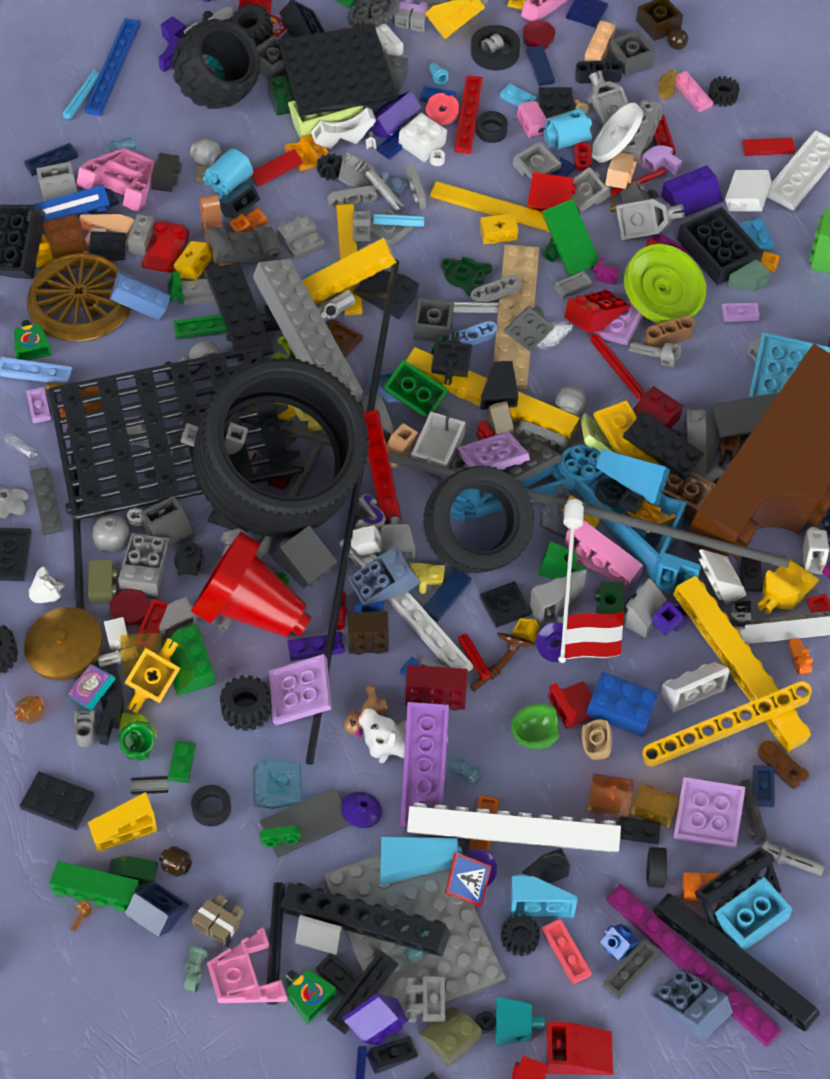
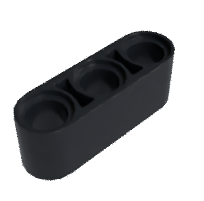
M619 60L580 61L576 64L575 80L582 84L592 83L589 75L601 71L605 82H619L622 79L623 63Z

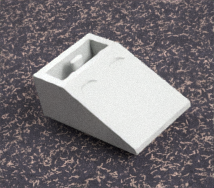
M703 549L699 550L702 556L699 558V561L719 601L723 599L725 605H728L731 601H736L746 596L744 587L727 556Z

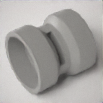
M494 34L490 39L483 40L481 47L484 52L492 55L495 50H501L504 47V43L498 34Z

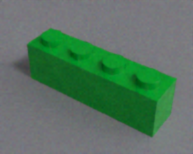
M57 861L49 882L51 891L57 896L65 897L66 895L80 902L90 901L100 907H114V909L120 912L127 911L134 893L140 891L139 880L62 861Z

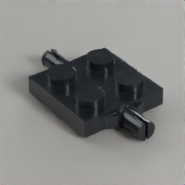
M455 331L452 332L451 340H436L431 373L445 375V385H447V382L448 385L452 384L453 376L468 377L472 344L459 342V332H456L455 337Z

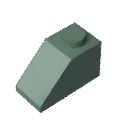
M755 259L730 274L728 287L748 291L764 288L769 282L770 271Z

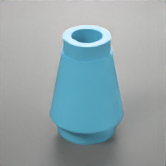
M436 62L429 65L433 81L439 85L445 84L448 81V72Z

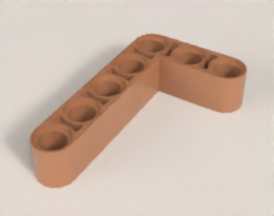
M217 193L199 197L201 223L205 235L207 227H223L221 206ZM207 240L208 245L213 253L212 246L210 242ZM216 263L217 267H218V266H223V265H228V264H233V263Z

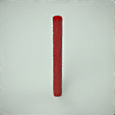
M661 168L637 178L635 181L640 184L666 174V169ZM616 187L611 189L610 192L614 196L624 189Z

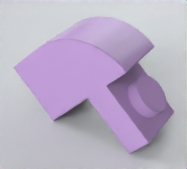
M655 146L643 154L641 167L650 173L665 168L668 172L677 176L680 173L682 161L672 155V148L668 146Z

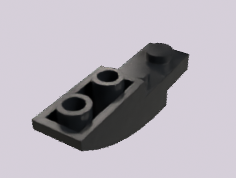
M110 664L109 670L105 672L111 674L116 679L100 699L102 704V721L96 727V736H98L99 743L102 745H108L112 729H119L122 713H124L123 691L115 664Z

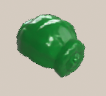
M129 722L128 726L124 727L120 732L119 747L128 759H149V753L154 748V733L149 722Z

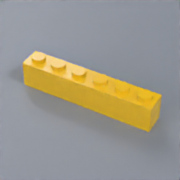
M382 238L302 281L314 303L317 304L373 276L381 270L389 268L396 263L390 246Z

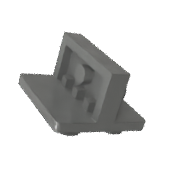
M538 305L534 308L528 306L505 328V333L528 351H532L554 329V325L544 318L542 308Z

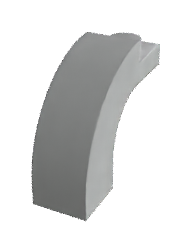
M230 422L224 430V442L228 455L235 454L241 450L248 428ZM187 423L181 443L194 447L199 427Z

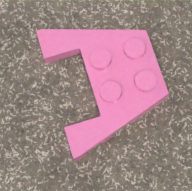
M264 927L257 930V934L252 937L243 939L241 944L232 950L229 948L207 962L218 1003L287 1001L282 981L279 980L259 986L251 964L249 954L269 948Z

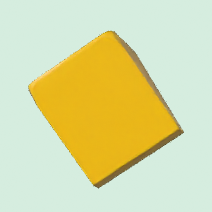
M520 618L512 634L534 642L541 627L536 619Z

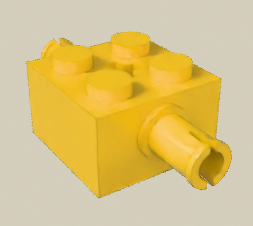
M167 638L159 654H155L147 648L144 649L125 681V684L135 689L136 692L126 707L127 709L132 710L133 706L137 704L133 712L138 714L144 701L149 698L160 704L180 670L178 666L172 664L169 660L179 644L173 642L172 646L168 648L172 640ZM156 671L158 679L149 681L147 673Z

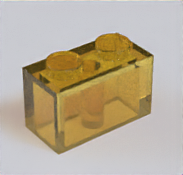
M641 784L633 801L630 814L646 820L661 822V826L670 828L680 799L671 793L658 791L653 786Z

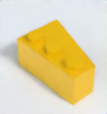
M453 0L432 6L425 14L442 37L446 39L480 13L485 6L480 0Z
M146 792L88 822L97 852L158 832L154 812Z

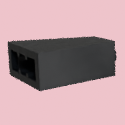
M513 361L494 362L481 395L480 410L489 409V406L507 401L509 408L517 407L518 390Z

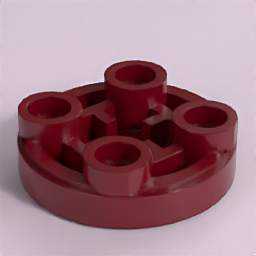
M541 20L527 23L523 28L524 44L531 46L543 45V48L547 49L555 39L554 27L550 23Z
M136 589L122 590L110 602V611L113 619L123 617L127 626L141 625L149 608L147 596Z

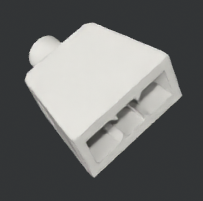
M811 527L806 531L803 545L804 569L811 574H822L829 553L827 532L819 530L817 527ZM813 552L817 553L816 558H814Z

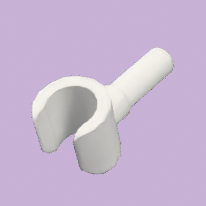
M372 131L369 132V138L366 139V149L370 147L376 149V139L373 138Z

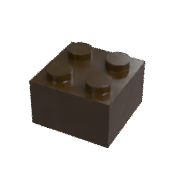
M387 611L348 613L349 654L361 655L363 653L381 654L389 652Z

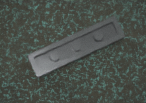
M49 468L31 470L30 475L44 536L63 532Z

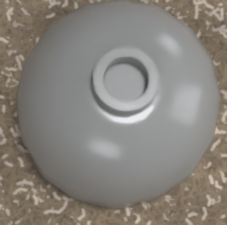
M108 514L96 521L93 526L92 537L95 546L100 551L105 550L109 551V553H117L128 546L131 531L127 521L122 517Z

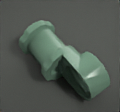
M192 946L189 948L188 960L183 964L182 968L188 972L185 980V990L196 993L201 983V965L208 952L200 947Z

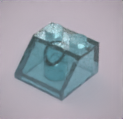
M262 759L253 768L254 807L276 809L300 804L302 802L301 765L298 763Z

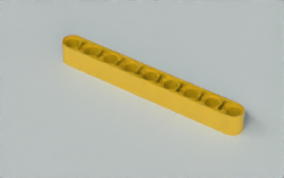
M803 681L797 682L650 743L643 749V761L649 767L658 766L805 705L810 700L811 686ZM798 690H804L807 693V695L802 697L799 696L796 692ZM786 698L788 703L780 704L778 699ZM765 705L769 707L770 710L768 712H762L760 711L759 707ZM743 713H748L751 716V718L749 720H744L740 717V715ZM729 721L732 723V726L725 728L722 726V722ZM711 729L714 733L708 736L703 733V730ZM691 736L695 741L693 743H686L684 739ZM668 744H673L676 746V749L668 751L665 747ZM649 752H655L658 756L655 759H649L646 755Z

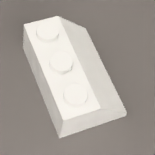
M716 662L709 665L704 664L693 672H685L677 679L667 680L662 686L661 696L671 712H677L724 691L730 670L728 667Z

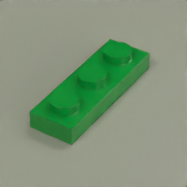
M221 314L173 321L176 340L228 333Z

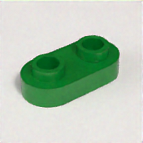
M298 826L269 828L259 833L260 843L265 845V847H274L277 844L284 843L292 845L302 838L301 828Z

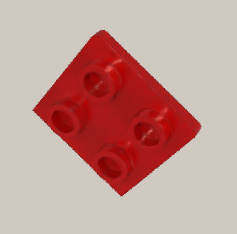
M584 681L564 689H560L557 682L549 686L548 698L566 729L592 719L591 716L585 715L592 694Z

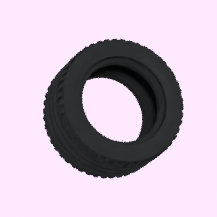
M473 466L453 473L442 480L432 491L424 508L423 528L426 532L424 534L428 539L427 542H429L430 548L433 549L434 554H437L438 558L444 563L462 572L482 573L510 564L521 555L532 537L531 533H533L535 516H533V504L530 502L531 498L528 496V492L524 490V486L513 475L511 476L508 472L497 469V467ZM466 489H481L491 493L500 501L505 510L506 530L504 536L489 551H475L467 548L458 541L451 529L450 511L452 504L457 496Z

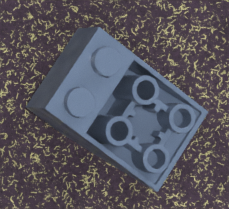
M396 545L348 577L364 606L405 594L421 583L408 560Z
M679 968L651 995L679 1024L702 1041H705L733 1013L726 994L682 968Z

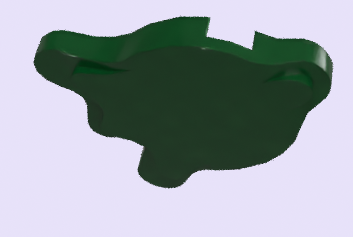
M462 257V260L456 261L455 258H446L441 262V268L445 273L446 280L451 285L463 289L468 296H471V292L475 289L474 284H483L484 275L492 272V265L490 263H477L467 257Z

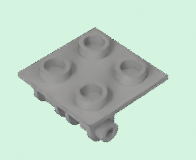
M344 153L338 179L352 188L369 186L370 180L365 174L367 171L371 174L370 169L372 168L375 171L377 170L375 166L367 164L365 160L363 161L362 158L357 157L353 153Z

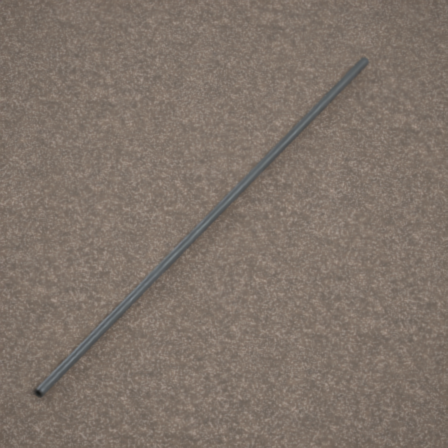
M258 417L240 420L241 423L253 426L260 425ZM292 426L282 430V433L286 435H295L301 439L331 446L328 436ZM388 452L390 462L444 477H448L458 471ZM524 488L528 492L530 500L563 509L567 504V499ZM582 504L584 506V514L784 568L789 566V558Z

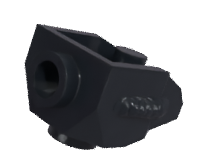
M193 542L183 543L177 548L174 565L178 569V575L190 574L198 576V572L204 564L203 548Z

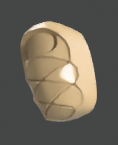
M598 719L583 725L582 742L587 756L592 760L608 758L611 753L613 739L608 721Z

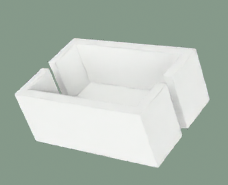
M430 412L411 453V458L451 468L452 461L457 454V447H460L465 436L466 422L449 418L448 431H446V416Z

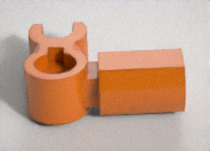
M799 638L790 640L788 648L795 662L797 674L811 673L813 658L809 657V648L804 649Z

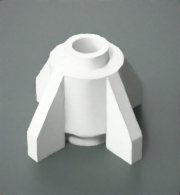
M42 566L37 571L32 586L28 590L29 597L35 603L54 602L61 597L59 591L65 585L61 582H56L53 577L49 576L46 568Z

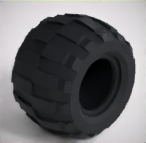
M211 19L194 25L181 37L175 48L172 68L175 71L173 75L174 80L180 86L181 92L185 97H189L198 106H207L208 109H220L240 102L251 92L259 77L261 56L260 52L257 51L256 42L253 37L251 38L247 34V30L242 26L233 24V21L230 20L219 21L218 19ZM202 55L211 56L221 64L225 75L224 80L211 73L205 65Z

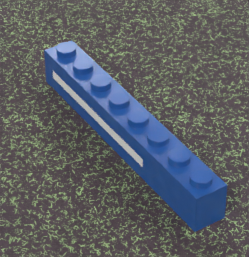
M104 185L32 204L37 205L46 213L43 228H53L62 222L65 224L73 222L74 219L79 218L81 215L103 214L110 209Z

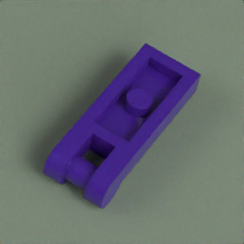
M336 631L332 655L345 652L344 644L341 642L343 636L340 631ZM327 635L287 640L290 661L323 655Z

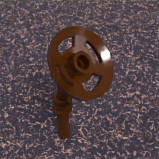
M497 632V636L508 643L507 648L509 650L497 664L489 667L490 678L485 680L477 679L470 685L471 690L475 692L487 681L493 680L501 674V670L516 654V651H519L520 647L535 646V643L524 638Z

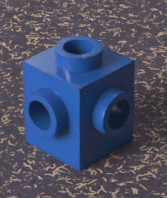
M618 924L616 926L611 925L604 931L603 935L605 937L600 943L605 947L607 953L621 960L626 958L640 941L632 934L629 927Z

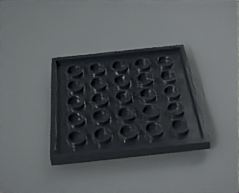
M374 24L278 40L279 51L299 117L398 100V94Z

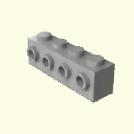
M642 100L640 105L643 110L641 124L633 138L621 151L622 153L635 155L634 161H637L639 165L642 163V156L647 152L661 120V103Z

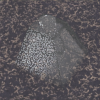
M549 321L554 325V329L536 347H540V350H550V347H555L573 329V324L570 321Z

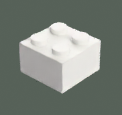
M420 113L399 132V146L425 163L430 158L431 151L440 149L446 144L447 130Z

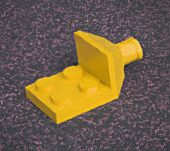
M790 559L788 568L780 566L774 573L770 570L766 572L762 586L764 598L757 606L761 612L766 607L767 609L764 611V614L767 615L775 607L783 610H794L818 584L819 579Z

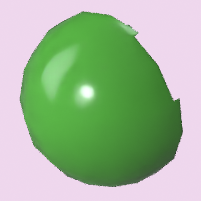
M533 704L524 707L512 719L511 731L513 737L521 746L530 750H543L551 747L559 739L556 709L546 704Z

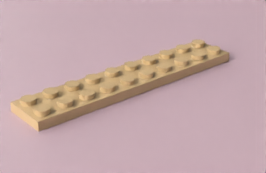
M505 244L501 279L510 275H516L519 277L522 287L516 293L499 298L493 364L500 361H513L517 389L527 390L530 351L506 334L505 328L528 306L534 308L540 247Z

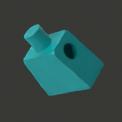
M500 997L496 998L495 1045L528 1042L531 1040L532 1029L544 1030L545 1017L532 1016V1004Z

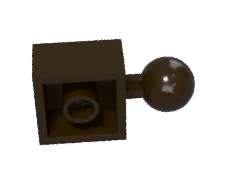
M653 0L638 7L636 22L654 41L668 35L667 40L671 48L680 50L687 45L688 34L681 29L683 14L670 0Z

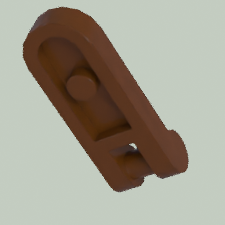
M764 741L760 744L758 749L759 758L767 766L774 767V773L790 788L796 789L801 781H805L810 777L805 768H801L774 742Z

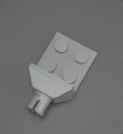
M598 71L589 75L593 88L590 90L585 103L588 106H594L602 127L618 109L628 104V100L622 86L611 81L605 82L602 72Z
M660 197L616 206L622 240L665 232L673 222V219L684 218L685 216L684 212L676 213V211L684 210L682 204L671 207L670 204Z

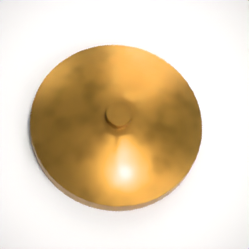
M76 607L57 608L42 615L29 629L24 642L25 657L31 668L46 679H72L83 674L90 664L94 665L99 658L103 648V632L97 620L89 612Z

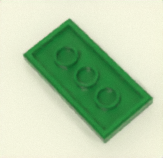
M574 199L542 211L568 277L595 267V263H599L600 260Z

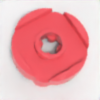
M438 93L429 98L426 105V115L440 126L454 122L459 116V104L452 95L448 96L445 93ZM440 107H442L443 109L446 108V110L443 112L439 111Z

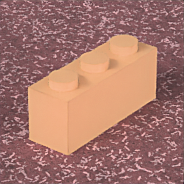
M604 21L599 22L585 53V61L605 60L609 51L610 40L614 39L616 24Z
M619 152L613 157L608 168L605 185L626 189L627 184H631L637 161H634L635 155Z

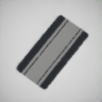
M168 776L131 778V794L139 795L145 792L147 794L168 793Z

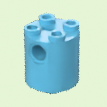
M582 108L546 119L544 138L554 150H561L580 142L592 140L590 132L592 121L589 116L586 117Z
M231 148L205 170L203 181L217 193L219 198H223L250 178L253 174V168L245 154Z

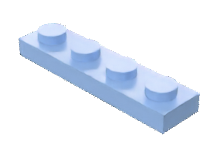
M1 357L0 376L63 384L64 382L70 383L73 374V368L69 366Z

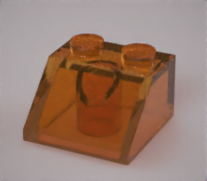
M593 773L588 809L597 814L607 812L612 813L615 817L629 816L634 780Z

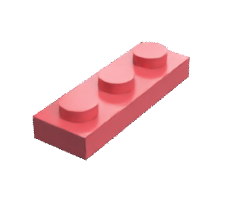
M561 919L541 928L544 937L572 985L591 976V970Z

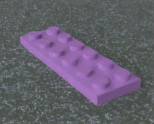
M407 703L400 827L407 828L409 807H414V803L427 804L426 808L443 805L449 705Z

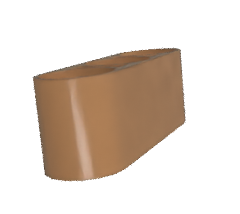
M683 316L650 326L646 330L644 344L662 348L666 342L675 344L688 340L693 336L695 321L690 316Z

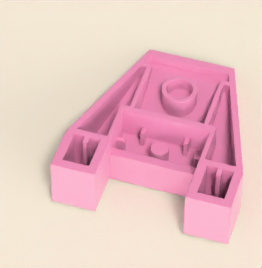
M121 148L86 161L79 168L76 185L84 190L104 185L105 188L124 195V206L130 210L139 211L146 204L155 160L127 148Z

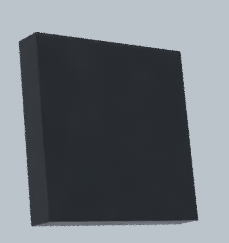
M515 581L479 595L495 628L531 615V610Z

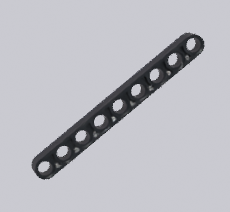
M667 893L653 909L659 919L800 1030L807 1031L820 1015L819 1010L811 1002L674 895Z

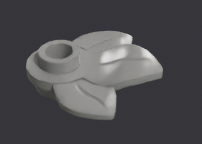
M4 487L0 488V495L5 494L7 496L5 498L0 496V517L6 519L9 513L24 516L26 513L24 501L30 498L29 494L19 488L11 490Z

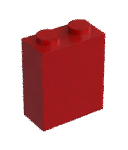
M533 172L527 208L542 212L571 200L572 194L576 193L577 184H574V178Z

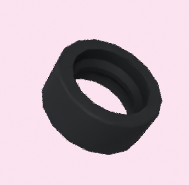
M488 111L482 113L477 118L476 134L481 140L488 143H496L506 137L508 120L503 114L496 111ZM488 123H494L499 125L501 128L499 130L490 131L483 128L482 126Z
M206 785L199 788L193 794L191 806L193 816L197 822L204 826L212 827L218 826L227 820L231 812L230 796L225 789L217 785ZM214 796L223 801V809L216 814L207 815L199 810L200 802L206 797Z
M649 847L646 872L647 887L664 888L667 875V849Z

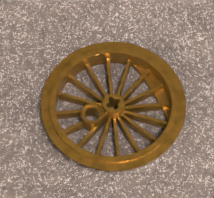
M70 254L53 260L39 271L28 292L27 310L34 324H40L44 333L65 341H87L109 334L118 328L131 312L129 307L102 298L111 296L112 290L103 289L114 286L120 269L108 259L93 254ZM80 268L78 284L71 269ZM84 268H91V271L83 281ZM68 270L73 284L60 273ZM97 270L103 271V273L91 280ZM56 276L64 284L52 281L50 279ZM108 276H111V277L114 278L113 280H109V281L100 283L101 281H103V280H104L105 278H107ZM44 285H48V286L53 287V288H56V289H42V288L44 287ZM39 296H56L38 302ZM59 303L46 313L41 310L43 307ZM99 303L112 307L113 310L106 313L100 308ZM75 305L74 324L63 323ZM66 307L59 320L51 318V316ZM80 307L83 308L84 313L87 315L89 323L78 324ZM98 314L103 316L102 318L93 321L91 318Z

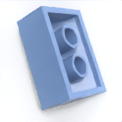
M120 270L117 273L110 300L156 320H160L165 313L170 299L168 291Z

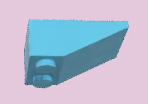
M526 874L512 876L510 889L511 917H514V914H518V917H521L522 913L525 914V917L531 916L532 918H574L577 896L534 876Z

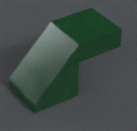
M130 856L111 859L108 873L139 880V885L154 882L158 862Z

